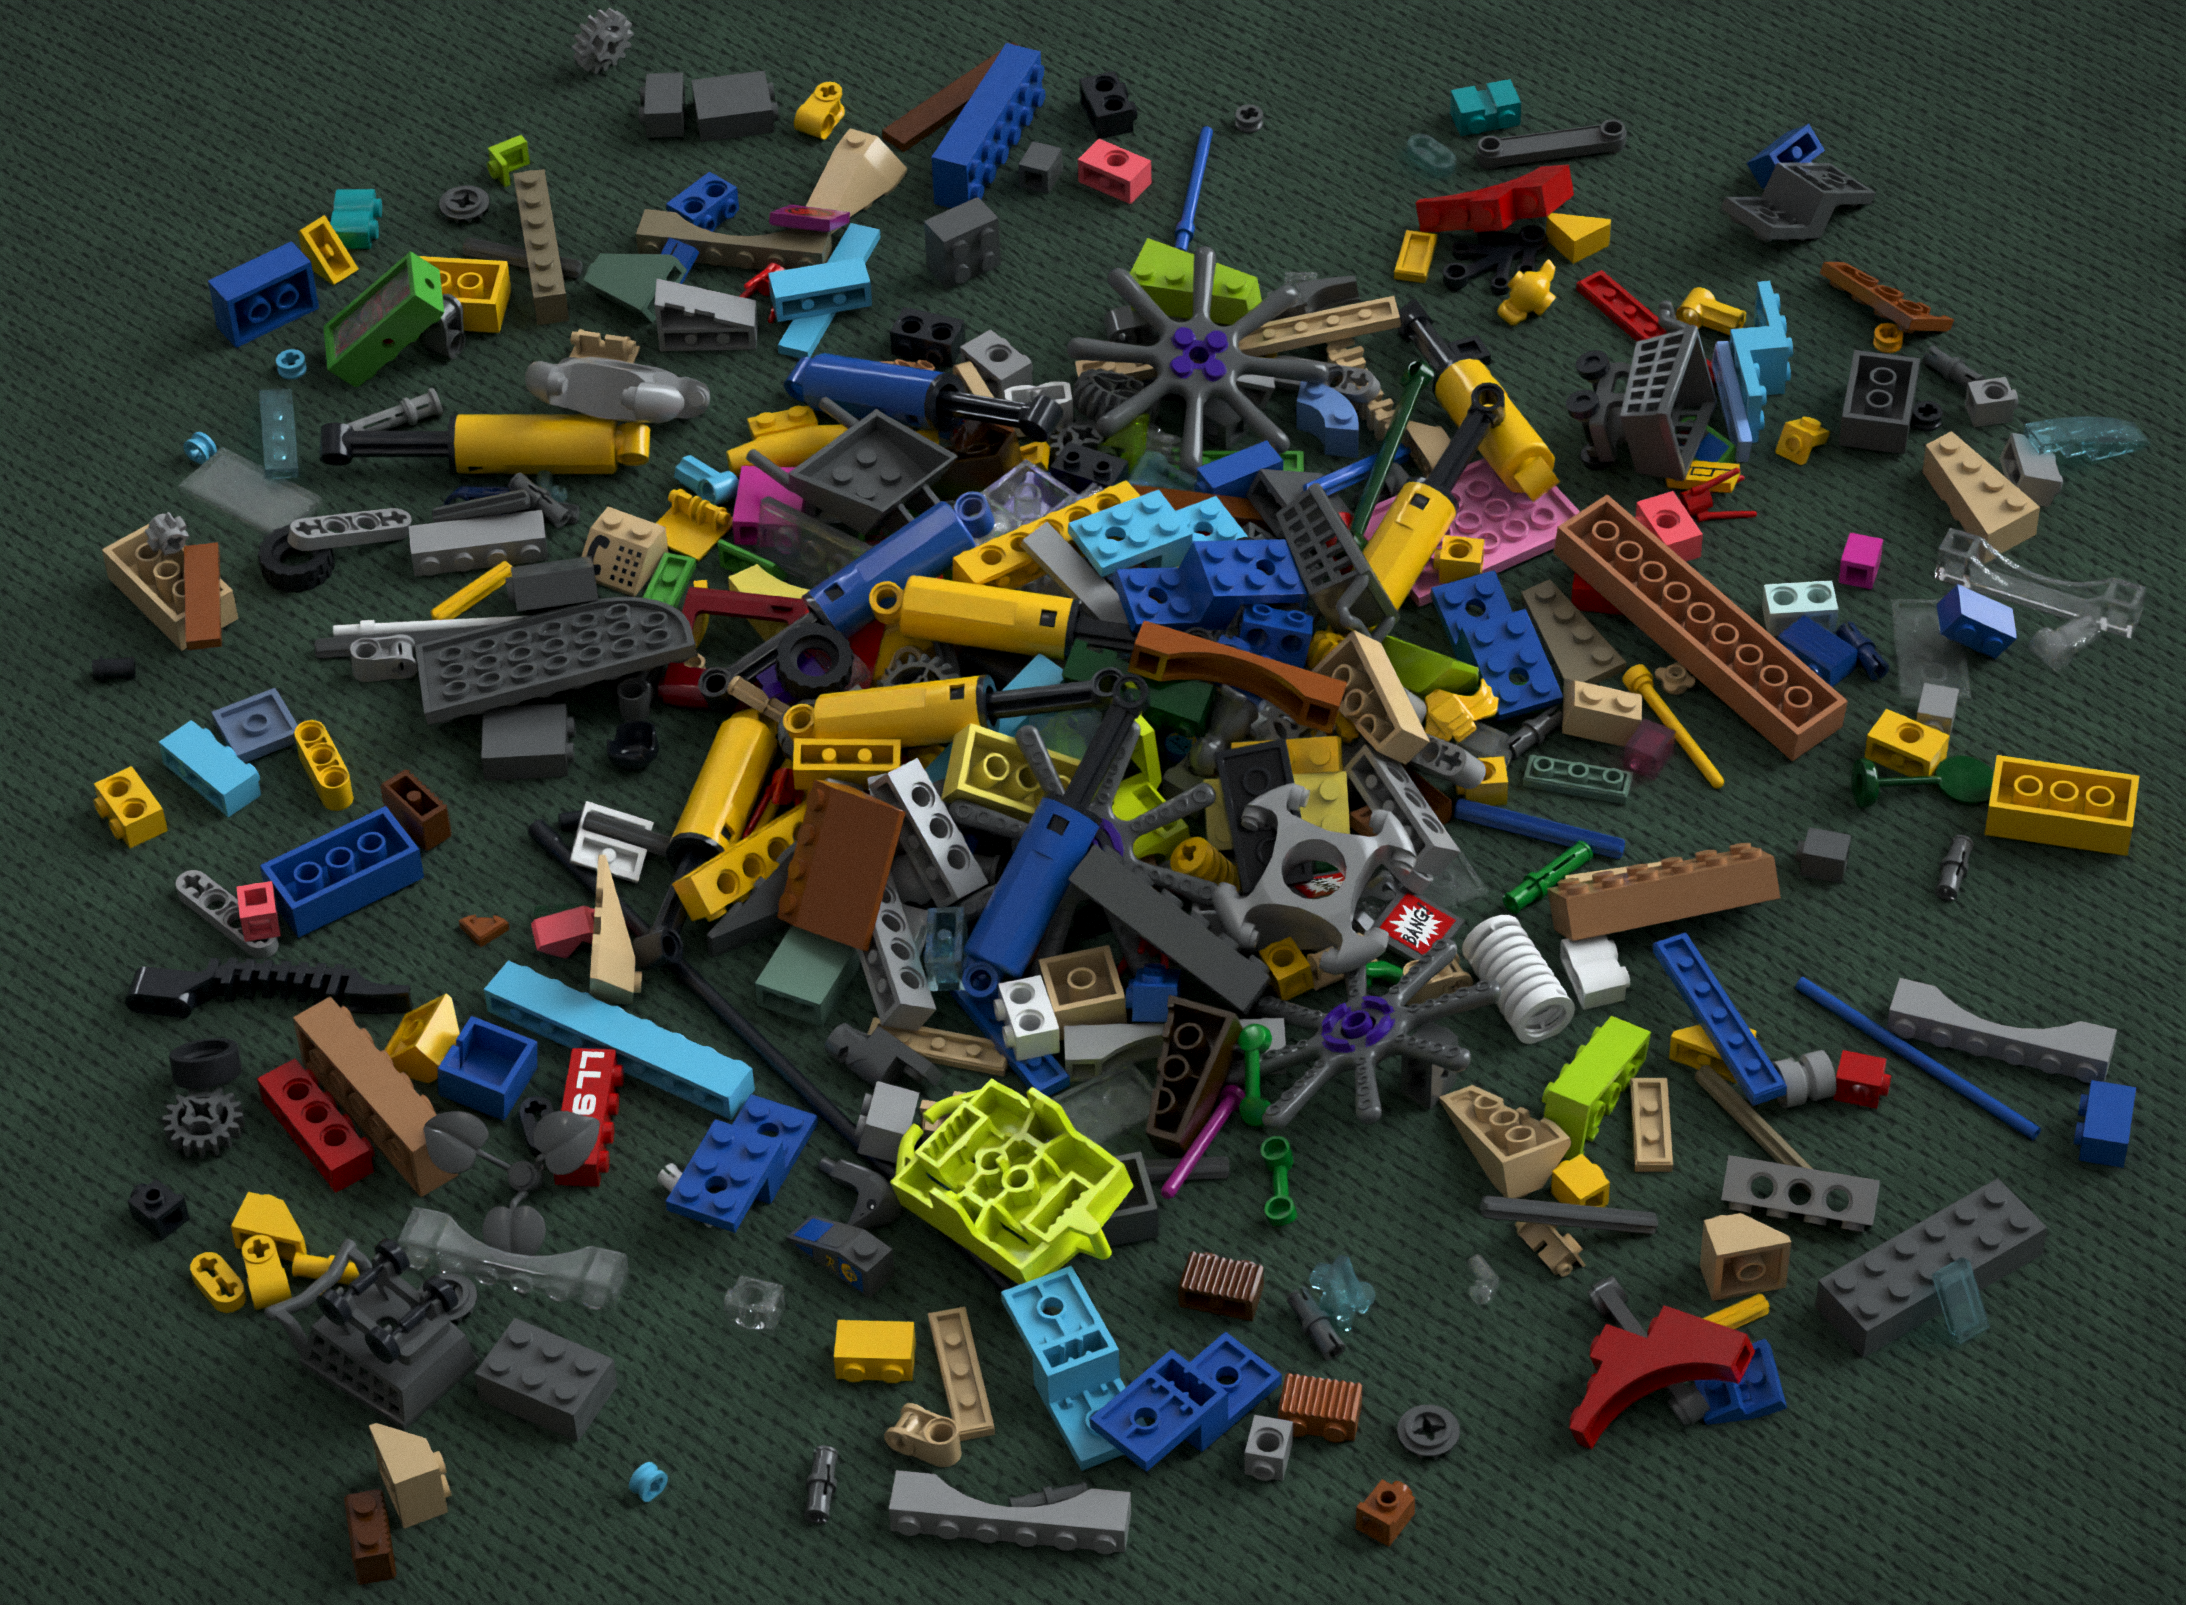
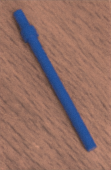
M1207 126L1203 127L1200 132L1181 221L1177 223L1174 234L1176 239L1175 248L1187 252L1188 244L1192 241L1195 232L1193 221L1213 135L1212 128Z

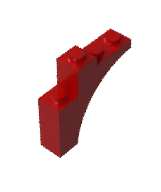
M1569 164L1543 166L1526 175L1498 185L1460 194L1419 199L1415 204L1420 232L1474 229V232L1499 231L1506 229L1517 219L1549 216L1574 195Z
M1665 1305L1659 1316L1652 1319L1648 1328L1647 1338L1606 1324L1602 1333L1594 1338L1590 1347L1589 1357L1597 1373L1592 1374L1586 1389L1587 1394L1581 1405L1573 1410L1570 1417L1569 1429L1576 1442L1592 1450L1600 1435L1622 1411L1640 1398L1669 1385L1695 1380H1720L1739 1385L1755 1353L1748 1335Z

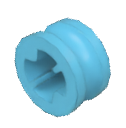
M289 349L282 351L276 358L278 374L285 379H297L304 375L307 370L305 355L299 350Z
M202 432L194 433L191 439H188L183 445L186 455L201 465L206 464L209 461V457L212 458L217 453L215 443Z
M647 1462L642 1464L633 1473L629 1482V1489L635 1494H639V1497L644 1502H650L664 1490L668 1476L662 1470H658L655 1464Z

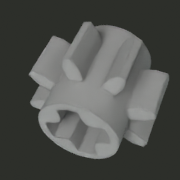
M170 512L159 514L150 521L149 528L145 529V533L149 538L147 543L154 552L161 549L165 556L175 554L184 547L186 539L190 537L185 530L187 525L181 516L174 519Z

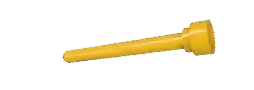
M1638 664L1628 669L1622 678V682L1631 693L1642 695L1711 786L1716 789L1721 788L1724 785V778L1653 688V676L1643 664Z

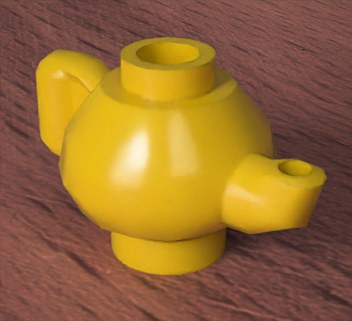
M1550 259L1542 265L1538 272L1526 271L1523 274L1518 271L1507 284L1511 289L1509 292L1510 298L1500 304L1497 313L1509 325H1518L1521 321L1526 320L1527 313L1532 311L1540 317L1556 298L1550 292V282L1554 278L1556 268Z

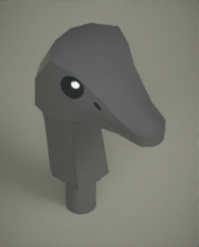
M828 1157L821 1159L819 1169L828 1174L835 1184L859 1193L857 1204L847 1225L868 1231L878 1226L892 1223L900 1217L902 1205L890 1182L884 1176L864 1166L843 1159L838 1162Z

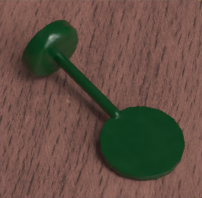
M1957 755L1948 757L1940 762L1935 771V776L1878 778V772L1874 763L1864 758L1855 760L1853 764L1851 787L1856 805L1859 808H1868L1875 804L1879 787L1937 785L1941 793L1950 800L1965 805H1978L1990 799L1994 772L1989 766L1978 759Z

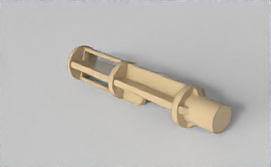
M735 676L728 685V694L733 695L778 723L782 714L788 708H791L775 697L769 699L763 690L746 681L741 676Z

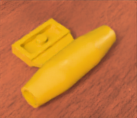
M794 406L789 410L775 413L765 412L756 417L747 418L748 429L753 441L726 451L729 471L734 473L736 477H740L742 466H755L746 459L748 452L752 449L757 450L778 467H797L847 431L848 428L842 424L818 425L813 409L809 406Z

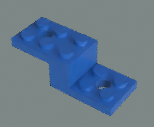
M1286 539L1193 541L1179 567L1116 569L1112 576L1132 633H1139L1144 620L1178 631H1186L1192 627H1201L1207 631L1226 630L1240 604L1301 603L1307 595ZM1257 568H1262L1266 570L1270 575H1266L1262 570H1259ZM1149 596L1158 598L1162 604H1158L1156 600L1149 598Z
M1495 570L1431 588V599L1457 660L1478 667L1480 682L1484 678L1486 684L1492 688L1494 697H1498L1499 704L1495 714L1497 721L1562 703L1564 696L1527 610L1522 609L1512 612ZM1470 605L1478 606L1482 609L1483 615L1473 617L1466 612L1465 608ZM1511 674H1521L1525 677L1527 683L1522 686L1515 685L1509 680V676Z
M750 1094L732 1125L714 1120L666 1200L667 1211L735 1233L755 1199L768 1204L772 1203L818 1124L817 1115ZM774 1131L778 1135L776 1137H769L761 1133ZM712 1186L725 1189L716 1194L707 1191Z
M1224 1332L1190 1362L1171 1349L1090 1418V1428L1147 1472L1184 1439L1200 1452H1203L1281 1385L1282 1374L1227 1332ZM1226 1375L1237 1379L1235 1383L1230 1385L1221 1384L1217 1380ZM1141 1417H1151L1155 1420V1423L1145 1427L1138 1425L1135 1421Z

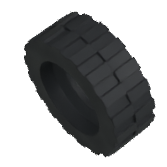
M290 524L273 530L271 534H267L264 537V541L259 545L258 558L263 578L265 577V582L268 585H272L274 589L283 590L286 593H301L305 590H313L318 585L321 586L327 578L331 577L332 570L335 568L333 548L311 550L309 552L313 554V559L301 565L287 566L280 563L281 557L293 551H300L288 543L287 538Z
M805 623L801 624L798 628H792L786 636L784 635L781 638L780 645H778L776 650L775 671L778 682H781V687L784 691H788L790 696L802 700L817 699L821 694L843 692L844 687L848 686L850 682L853 651L850 649V642L843 637V633L839 630L836 631L832 629V626L820 625V623L809 625ZM810 649L824 651L831 659V668L821 676L806 675L797 666L799 655Z

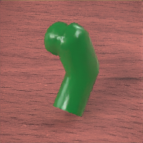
M1385 961L1369 962L1366 964L1367 988L1372 986L1374 978H1379L1396 985L1402 977L1403 969Z

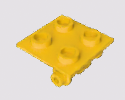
M673 489L668 496V501L672 503V507L655 523L666 527L669 549L687 557L696 558V561L699 562L733 527V517L727 513L724 507L715 506L706 499L702 500L699 496L692 498V495L686 493L683 489Z

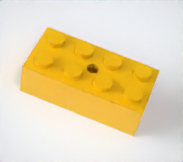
M1997 755L1985 835L2128 856L2139 776Z

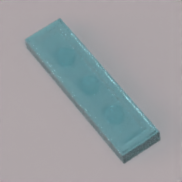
M292 389L259 390L265 479L299 477Z

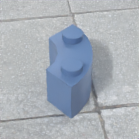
M1301 381L1297 397V429L1318 437L1324 445L1325 455L1358 458L1359 422L1353 405L1341 393L1323 383Z

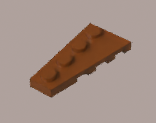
M1824 261L1820 274L1830 280L1829 284L1839 290L1848 291L1852 294L1851 298L1854 301L1873 307V312L1876 315L1896 322V328L1903 332L1912 334L1915 330L1949 331L1952 327L1954 319L1946 315L1938 317L1929 314L1931 307L1922 302L1915 303L1902 299L1904 293L1888 286L1877 285L1878 279L1845 262Z

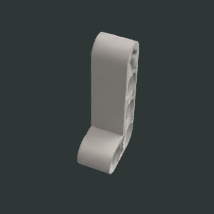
M1404 688L1420 723H1422L1427 712L1425 702ZM1427 733L1426 735L1430 742L1407 763L1411 767L1465 789L1477 787L1483 781L1486 774L1484 763L1466 750Z

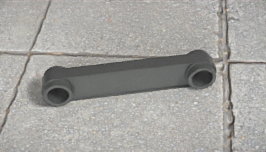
M1610 119L1600 125L1503 138L1485 136L1478 141L1476 146V161L1481 168L1494 170L1500 166L1603 152L1617 153L1623 150L1626 144L1627 133L1625 125L1621 121Z
M1613 1275L1606 1279H1601L1592 1286V1289L1586 1292L1603 1317L1610 1313L1621 1329L1646 1338L1648 1337L1645 1330L1624 1304L1629 1299ZM1681 1382L1664 1387L1672 1397L1667 1402L1684 1427L1690 1423L1694 1424L1703 1418L1706 1412L1711 1410L1694 1384L1686 1387Z

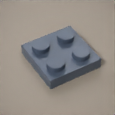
M276 688L211 712L213 722L227 746L231 747L237 757L244 763L296 744L294 731L298 725Z

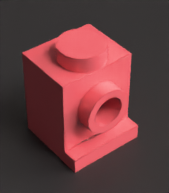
M272 881L237 886L239 915L245 942L281 936Z

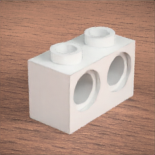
M1041 975L999 983L998 999L993 1000L994 1012L997 1021L1003 1020L1005 1026L1002 1027L1006 1048H1013L1016 1060L1021 1061L1060 1053L1059 1026Z

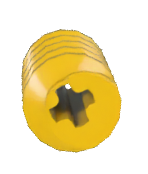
M1191 837L1181 842L1174 849L1170 860L1173 871L1208 880L1218 885L1220 882H1226L1235 886L1236 891L1239 893L1240 885L1236 866L1207 840L1201 837Z

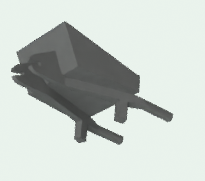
M827 397L820 400L819 408L848 428V430L790 471L789 474L755 449L750 450L746 456L749 462L784 488L805 499L806 516L816 519L823 510L864 536L880 524L895 533L914 520L905 505L921 515L938 502H941L930 487L941 479L958 457L956 454L885 415L878 409H875L859 421Z

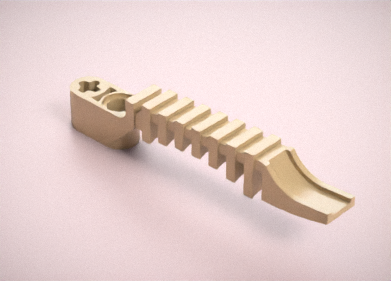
M1352 337L1326 342L1328 345L1326 347L1328 363L1364 369L1366 361L1362 357L1364 352L1362 346L1346 349V347L1355 345ZM1343 375L1333 379L1336 380V386L1343 381ZM1381 389L1377 397L1370 402L1359 403L1351 401L1354 409L1359 410V416L1362 421L1367 420L1369 430H1374V436L1378 441L1384 439L1395 409L1392 410L1394 402L1391 398L1382 400L1384 393ZM1409 420L1400 443H1403L1405 447H1410L1411 453L1409 454L1412 458L1416 457L1413 460L1425 478L1428 479L1451 440L1441 426L1433 427Z

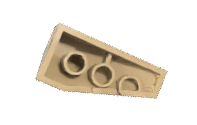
M849 128L835 147L806 206L850 212L851 217L861 209L867 210L872 206V202L881 195L887 196L894 191L907 173V168L878 136Z
M598 855L590 994L595 999L604 1003L633 1004V994L641 993L642 971H635V955L606 855Z
M1474 1085L1440 1096L1441 1104L1492 1184L1506 1198H1522L1533 1191L1542 1189L1551 1176L1552 1170L1557 1167L1571 1146L1570 1137L1554 1121L1547 1118L1538 1121L1530 1117L1529 1110L1522 1107L1516 1110L1507 1107L1503 1103V1098Z

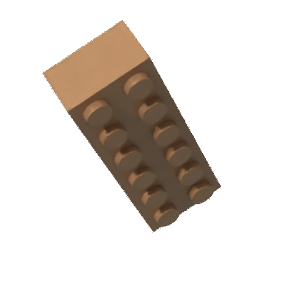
M1739 843L1729 846L1730 851L1717 854L1716 850H1705L1695 853L1696 858L1683 861L1682 857H1671L1661 860L1660 866L1648 868V864H1637L1627 867L1626 873L1614 875L1613 871L1592 874V880L1579 882L1578 878L1563 879L1557 882L1558 887L1548 888L1554 930L1571 941L1779 899L1780 891L1775 859L1773 855L1762 851L1761 848L1751 847V843Z
M328 997L293 1017L303 1065L312 1070L319 1083L332 1095L334 1100L420 1197L458 1176V1173L451 1174L439 1169L432 1162L428 1154L423 1128L428 1120L437 1115L430 1100L424 1094L419 1096L414 1090L408 1075L404 1072L399 1073L394 1068L393 1061L385 1050L379 1051L374 1046L369 1032L365 1028L359 1029L356 1026L350 1011L345 1006L340 1008L331 997Z

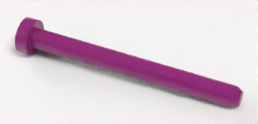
M1227 1085L1219 1094L1220 1104L1161 1188L1163 1198L1171 1199L1176 1195L1232 1111L1239 1110L1241 1100L1245 1098V1093L1239 1087Z

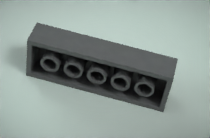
M1094 844L1068 878L1071 884L1240 1013L1247 1016L1272 984L1270 976L1267 975L1270 972L1269 967L1252 954L1248 959L1239 953L1241 950L1240 945L1222 932L1217 937L1210 932L1212 928L1211 923L1194 910L1190 915L1181 910L1183 906L1182 901L1164 888L1159 893L1153 889L1154 882L1135 866L1130 871L1123 865L1126 861L1111 847L1105 845L1103 849H1100Z
M1997 1178L1818 1280L1815 1307L1864 1358L2043 1254L2047 1227Z

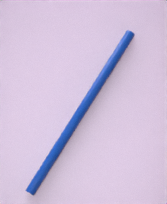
M1801 977L1796 983V990L2026 1137L2034 1140L2040 1134V1127L1808 979Z

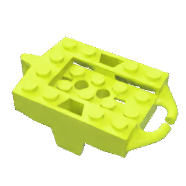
M991 1078L982 1089L945 1098L928 1108L922 1115L932 1125L942 1116L949 1113L952 1114L916 1151L914 1148L916 1142L924 1134L923 1130L913 1123L903 1135L898 1148L895 1177L890 1181L900 1204L1019 1285L1058 1271L1079 1252L1101 1260L1108 1259L1112 1251L1101 1228L1133 1188L1125 1165L1098 1144L1076 1131L1061 1105L1033 1087L1026 1092L1027 1099ZM927 1173L958 1194H955L951 1190H946L945 1188L931 1180L928 1177ZM1001 1223L1025 1238L1028 1244L1003 1228Z

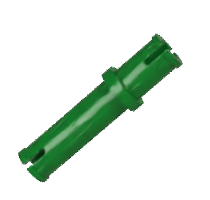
M1578 841L1574 846L1553 859L1538 872L1527 874L1520 885L1502 897L1507 910L1517 914L1535 899L1541 900L1548 895V888L1553 887L1558 881L1564 879L1565 875H1570L1593 858V852L1589 845L1584 841Z

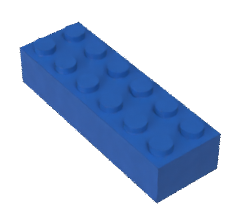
M1009 43L1005 44L931 157L934 204L954 208L977 197L982 200L986 185L993 183L997 168L1000 164H1005L1012 145H1017L1020 140L1022 129L1024 126L1031 124L1033 112L1044 103L1045 89H1042L1044 65H1041V51Z

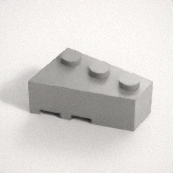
M656 279L654 305L660 351L757 349L758 317L756 300Z

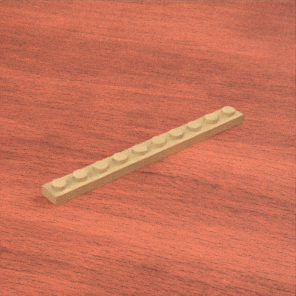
M1390 296L1269 321L1244 337L1239 342V349L1245 355L1258 357L1401 327V321L1395 297ZM1090 360L1075 362L1078 377L1081 372L1100 368L1105 371L1122 372L1124 375L1133 376L1138 381L1157 377L1156 370L1148 364ZM1192 360L1198 364L1204 363L1201 360Z

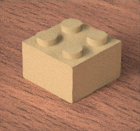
M1109 945L1038 959L1039 974L1042 977L1059 1026V1041L1064 1040V1026L1127 1024L1126 999Z

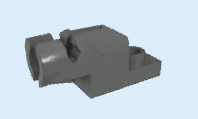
M843 1023L833 1030L824 1045L825 1051L840 1063L846 1064L852 1072L874 1087L877 1081L894 1085L904 1073L919 1084L925 1079L933 1086H936L944 1076L930 1061L880 1026L875 1029L872 1035H869L851 1027L847 1023Z

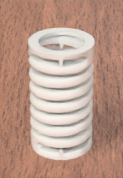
M1510 915L1491 917L1477 925L1467 935L1462 946L1463 956L1473 968L1480 981L1485 979L1495 980L1500 984L1502 993L1495 1004L1521 1042L1533 1044L1555 1036L1570 1023L1575 1011L1573 1001L1567 997V992L1554 976V973L1541 957L1540 952L1535 948L1534 943L1528 938V934L1515 917Z

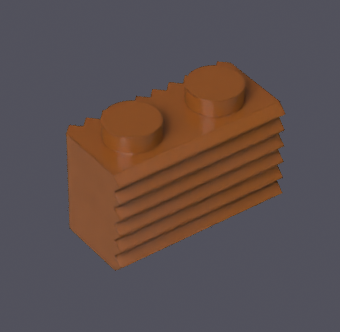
M1287 1373L1278 1408V1419L1293 1421L1294 1437H1302L1309 1434L1323 1436L1331 1442L1355 1441L1362 1407V1385L1359 1382L1354 1384L1351 1381L1346 1383L1344 1380L1339 1382L1336 1379L1331 1381L1329 1378L1322 1379L1319 1377L1316 1379L1313 1376L1307 1377L1306 1375L1300 1376Z

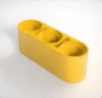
M308 720L300 723L294 731L299 759L317 794L327 809L333 811L346 809L352 804L354 799L350 776L332 739L321 722Z

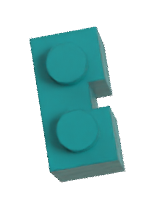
M1511 79L1486 83V90L1477 91L1475 86L1451 90L1450 114L1460 136L1479 134L1481 132L1520 125L1521 101Z

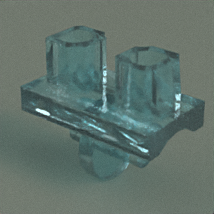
M1338 1255L1332 1265L1319 1262L1310 1274L1309 1280L1312 1287L1325 1291L1320 1298L1319 1306L1321 1310L1326 1311L1329 1316L1335 1317L1338 1328L1344 1331H1350L1353 1317L1358 1312L1361 1314L1366 1313L1376 1298L1371 1284L1359 1282L1348 1256Z

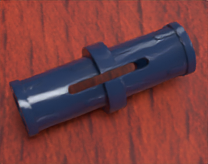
M1847 622L1849 628L1845 623L1840 625L1836 631V636L1858 650L1856 663H1859L1872 680H1877L1876 674L1880 679L1883 678L1889 671V665L1874 649L1876 645L1873 641L1865 638L1853 622Z

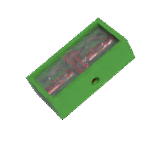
M410 251L324 325L327 370L352 386L359 387L367 379H371L388 361L395 359L398 353L410 342L416 341L420 334L430 325L438 322L444 314L440 270Z

